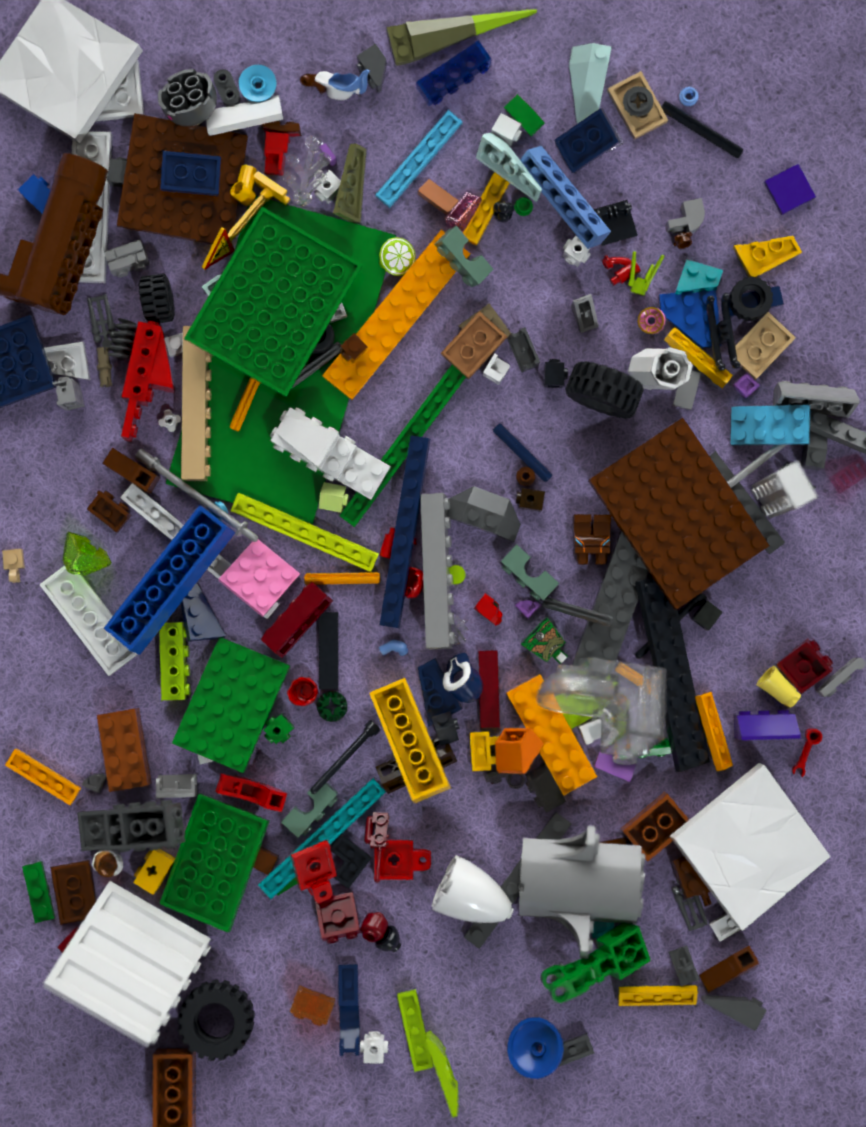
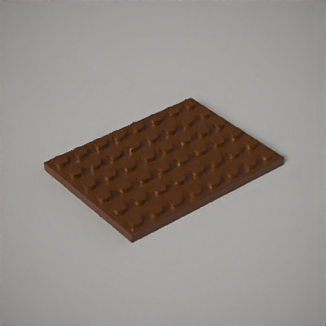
M681 418L588 480L674 610H677L770 546L684 418Z

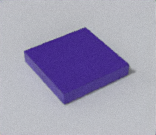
M799 164L764 181L781 215L816 197Z

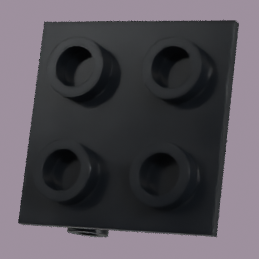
M628 200L593 209L611 231L601 243V246L638 236L631 214L632 206L631 203H628Z

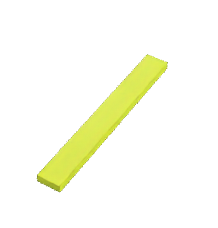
M241 493L237 494L231 512L369 572L372 571L379 553Z

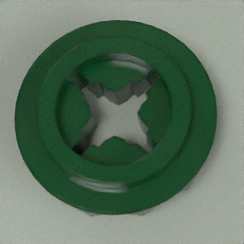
M328 691L322 694L317 701L319 716L329 722L342 719L347 712L345 697L336 691ZM330 698H332L334 704L340 705L334 709V715H332L330 709L324 708L330 704Z

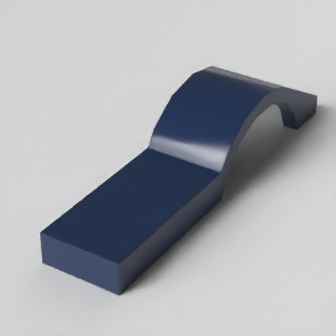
M358 964L338 965L339 1056H344L346 1052H355V1056H359Z

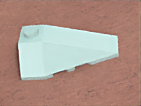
M590 43L572 48L569 70L577 124L600 107L611 46Z
M493 133L484 134L481 138L476 159L531 199L537 201L542 188L509 145Z

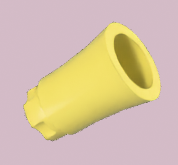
M776 666L770 667L757 682L759 688L769 693L787 708L793 707L801 697V694L796 691V688L788 682Z

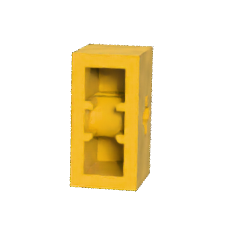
M162 849L149 850L144 857V860H146L144 866H139L134 874L136 879L133 883L152 895L157 892L175 861V857ZM152 866H156L154 874L151 873Z

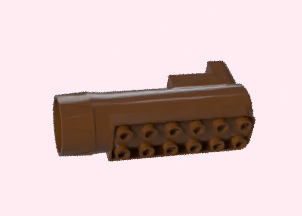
M62 154L33 242L20 239L9 275L0 273V296L53 314L66 315L71 310L80 277L84 272V266L90 254V248L96 236L99 221L102 218L103 208L97 204L102 195L108 170L105 167L78 155Z

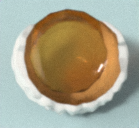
M100 850L93 857L92 867L103 877L116 876L123 869V859L116 850Z

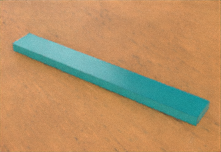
M372 778L291 854L325 840L330 845L381 798L386 791ZM291 854L258 884L270 900L296 877Z

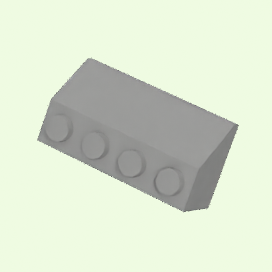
M781 381L776 384L773 392V406L810 405V409L833 417L849 418L860 403L855 390L844 386L835 388L828 385L814 386L809 383L794 384L789 381Z

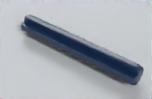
M501 423L493 429V432L544 482H547L552 477V473Z

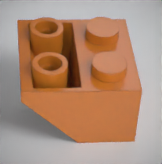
M504 728L495 742L496 771L498 773L525 774L544 743L531 728Z

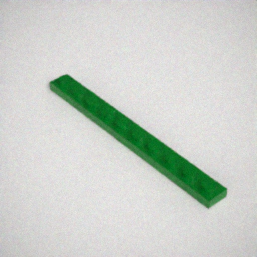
M453 365L450 366L380 460L389 465L390 469L372 500L356 492L339 515L354 528L406 460L410 436H424L466 379Z

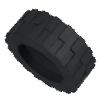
M750 276V278H743L736 283L729 294V307L733 311L732 313L744 321L760 319L770 310L773 303L771 287L767 285L765 280L763 281L759 277L754 278ZM754 290L759 294L760 303L757 307L747 308L743 305L741 297L745 291Z

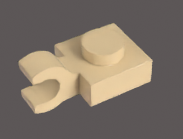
M23 549L3 550L4 570H9V582H20L19 569L25 568Z

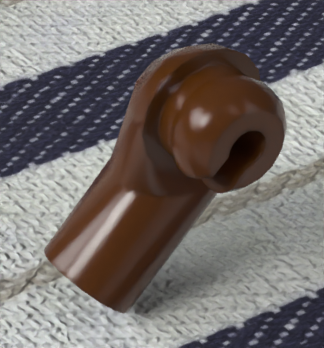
M304 74L300 77L302 85L316 87L320 94L327 91L324 85L315 81L317 74Z

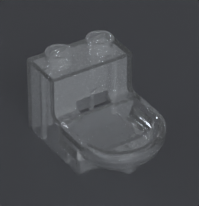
M588 658L580 667L557 666L556 673L548 676L541 683L536 693L537 704L545 709L592 717V721L599 718L601 720L600 753L613 755V762L617 764L631 765L637 763V758L641 755L649 754L652 747L665 739L666 669Z

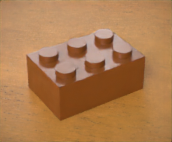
M663 792L620 829L633 845L641 846V853H645V859L649 861L673 841L670 835L688 822L689 819L666 792Z

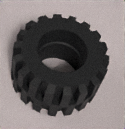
M165 273L142 276L139 281V294L146 321L157 323L172 322L175 309L168 277Z

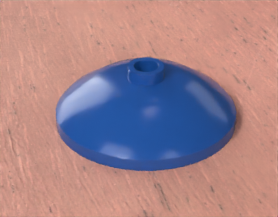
M531 1017L524 1019L514 1027L508 1039L507 1050L509 1060L519 1074L531 1079H541L549 1076L558 1068L563 1057L564 1047L561 1034L554 1024L543 1018ZM540 1045L543 1048L541 1052L538 1051Z

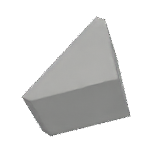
M589 294L573 300L571 309L580 332L583 333L599 327L592 295Z

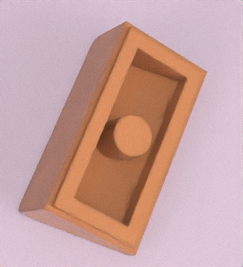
M430 179L418 190L419 196L446 216H449L459 203V200Z

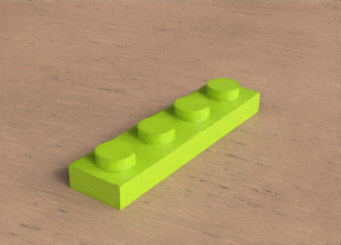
M413 989L397 993L414 1072L433 1068V1061L426 1043V1030L417 990Z

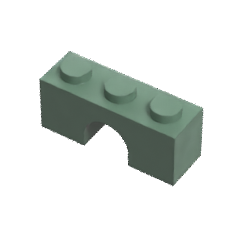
M457 226L452 227L434 245L437 247L438 253L450 262L451 268L462 276L465 284L470 287L479 285L492 272L493 268L482 255L473 258L471 261L467 260L463 255V247L469 240Z
M516 544L500 562L503 564L501 568L508 575L513 573L517 577L515 581L521 587L527 586L531 590L529 594L537 601L539 599L544 601L559 583L546 571L539 577H529L524 567L531 557Z
M326 783L316 794H312L310 790L307 792L314 800L312 811L303 812L295 806L282 820L281 823L296 837L299 838L301 834L305 837L312 829L310 824L314 820L318 822L325 814L323 812L327 805L331 807L338 800L336 797L338 792L330 784Z

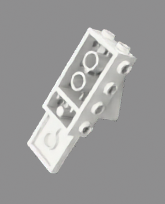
M296 407L295 410L289 408L288 411L285 410L280 417L282 422L278 428L275 427L270 435L272 437L270 441L274 444L273 448L282 453L285 450L291 454L289 457L295 461L300 462L302 460L307 463L306 467L314 472L317 469L323 472V477L332 482L335 479L372 500L390 466L354 445L356 442L347 436L345 438L340 437L339 432L334 428L329 427L327 429L321 426L322 422L314 417L309 419L301 409Z

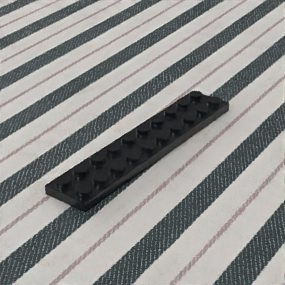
M652 577L636 581L635 584L675 771L682 772L709 763L710 760L696 703V694L678 610H674Z

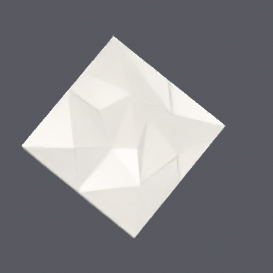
M41 0L0 60V95L80 144L143 50L136 42L66 0Z
M760 763L670 835L671 839L732 922L742 931L831 857L765 765Z

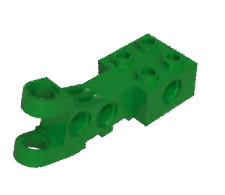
M621 923L596 939L598 949L588 954V959L581 958L564 966L554 965L545 969L541 973L540 979L544 987L549 989V994L554 1001L562 1003L588 991L589 987L593 984L604 981V977L608 975L622 980L650 962L651 959L640 927L634 924ZM550 975H555V976H556V979H555L554 982H552V983H547V982H546L548 976H550ZM564 987L565 991L562 995H555L557 988Z

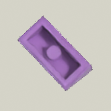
M600 748L593 766L630 782L636 763L627 759H613L612 753Z

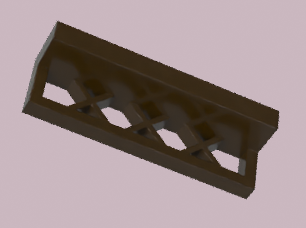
M435 738L432 740V743L436 748V746L440 744L439 739ZM449 743L445 744V748L436 750L443 768L457 762ZM395 758L375 767L387 794L406 786ZM387 768L393 769L390 774L383 776V770Z

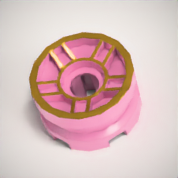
M648 307L640 312L637 322L643 332L655 334L664 328L666 318L662 310ZM651 317L655 318L654 324L648 322Z

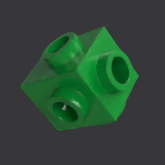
M282 713L276 719L273 716L265 723L267 727L264 729L266 732L264 736L270 743L275 742V744L281 742L283 744L291 737L289 733L295 727ZM276 727L280 728V733L276 732Z

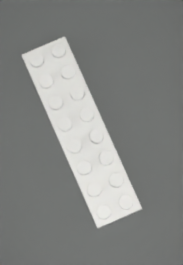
M88 131L80 144L72 140V154L96 162L109 170L112 149L111 132ZM107 178L97 204L103 208L102 218L99 221L96 236L93 239L90 254L84 266V272L79 282L106 283L107 260L104 251H107L110 185L107 182Z

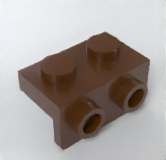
M98 490V495L88 506L87 510L118 533L132 516L128 512L129 508L122 502L117 504L113 500L115 497L105 490L103 493Z

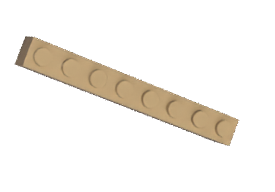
M183 326L181 479L184 481H207V476L211 475V466L208 465V457H211V447L208 446V438H211V427H208V419H211V408H208V400H211V389H208V381H211L212 373L211 370H208L209 362L212 361V355L184 340L191 326Z

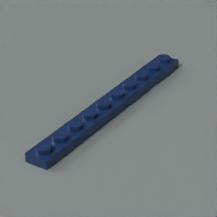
M410 436L379 624L381 626L400 629L431 441L430 438Z

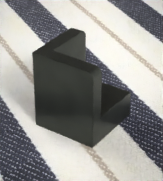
M707 600L700 606L691 620L704 630L709 631L721 616L722 611Z

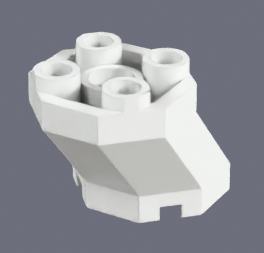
M670 347L667 349L646 348L632 356L628 374L635 378V380H638L644 389L674 390L689 381L693 365L682 350Z

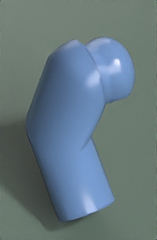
M395 639L379 647L382 655L390 651L398 652L401 656L408 653L407 645Z

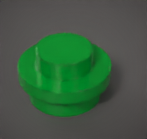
M521 197L516 200L514 210L519 216H528L533 210V203L529 198Z

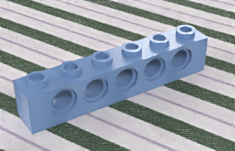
M542 146L528 149L520 161L542 188L541 192L587 249L600 245L611 233L610 229Z

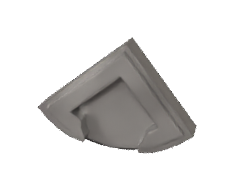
M91 775L81 785L100 793L107 775Z

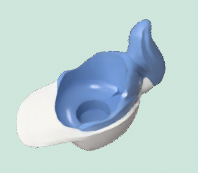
M364 70L359 77L354 74L342 75L323 71L316 75L315 81L326 87L327 95L330 98L346 100L353 94H363L366 91L367 76L370 71Z

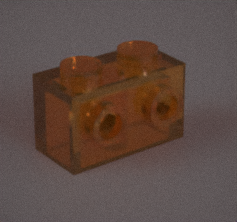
M299 985L290 1012L296 1018L304 1019L305 1017L312 1020L311 1022L315 1025H327L336 998Z

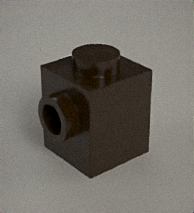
M522 488L521 493L517 492L516 504H519L518 509L541 512L545 491Z

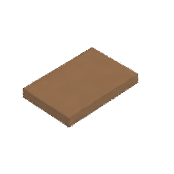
M479 311L441 352V355L467 379H470L508 336Z

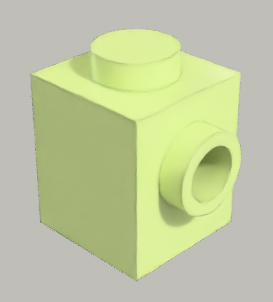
M324 482L320 492L319 509L342 512L343 506H347L349 494H346V486Z

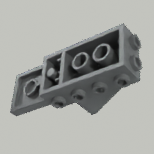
M172 800L160 801V804H156V801L144 802V804L136 802L128 804L129 807H125V804L113 805V809L77 813L82 851L107 849L127 852L130 849H134V851L146 850V848L158 850L164 846L166 849H173L178 847L177 844L185 842L183 813L180 802L172 803Z

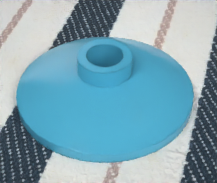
M264 65L249 66L240 75V91L246 99L252 102L266 101L276 90V77ZM257 83L262 84L261 88L258 89L255 88V85Z

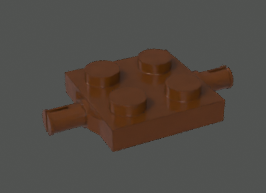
M683 855L681 858L671 861L685 899L692 896H701L704 907L711 905L712 902L708 894L710 890Z

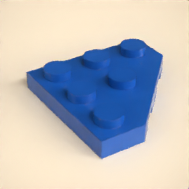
M703 290L693 293V291L682 292L679 295L675 293L659 294L660 310L665 314V318L682 333L691 338L700 348H712L706 300L710 295L715 298L714 313L717 325L719 323L716 290Z

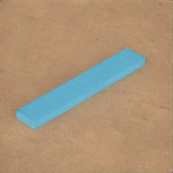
M448 110L376 193L375 197L391 208L463 122Z

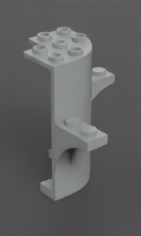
M587 826V829L582 834L567 839L523 838L519 916L544 917L563 924L574 935L579 946L580 958L588 959V953L593 950V940H589V933H593L594 921L636 924L637 918H641V911L643 909L642 892L645 872H643L645 853H641V846L599 843V834H595L596 826Z

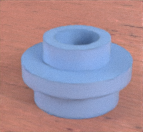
M692 87L682 89L679 95L680 102L685 106H693L698 100L696 89ZM685 95H691L692 99L687 100Z

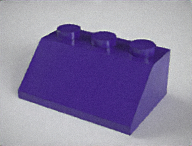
M760 710L758 714H751V711H739V715H734V738L801 739L796 715L789 713V710H777V714H770V710Z

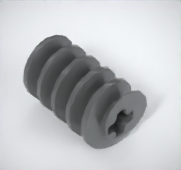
M118 318L121 323L116 324V328L120 331H114V335L117 338H112L111 342L115 345L109 347L114 353H108L107 355L125 361L131 357L127 353L132 352L130 345L134 343L132 338L135 337L136 333L134 330H137V325L132 321Z

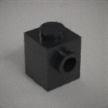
M549 359V362H545L543 388H563L564 379L567 380L568 368H564L565 362H560L559 359Z
M451 712L432 717L441 746L459 740L456 730L460 728L457 718L453 719Z

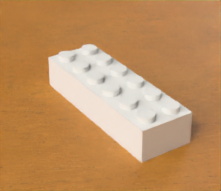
M798 461L751 485L753 488L751 492L754 498L760 500L763 514L769 516L770 519L794 510L817 498Z

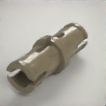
M104 347L96 349L98 365L96 367L99 371L100 387H104V385L105 387H111L112 364H110L109 356L107 355L109 348L105 347L104 350Z

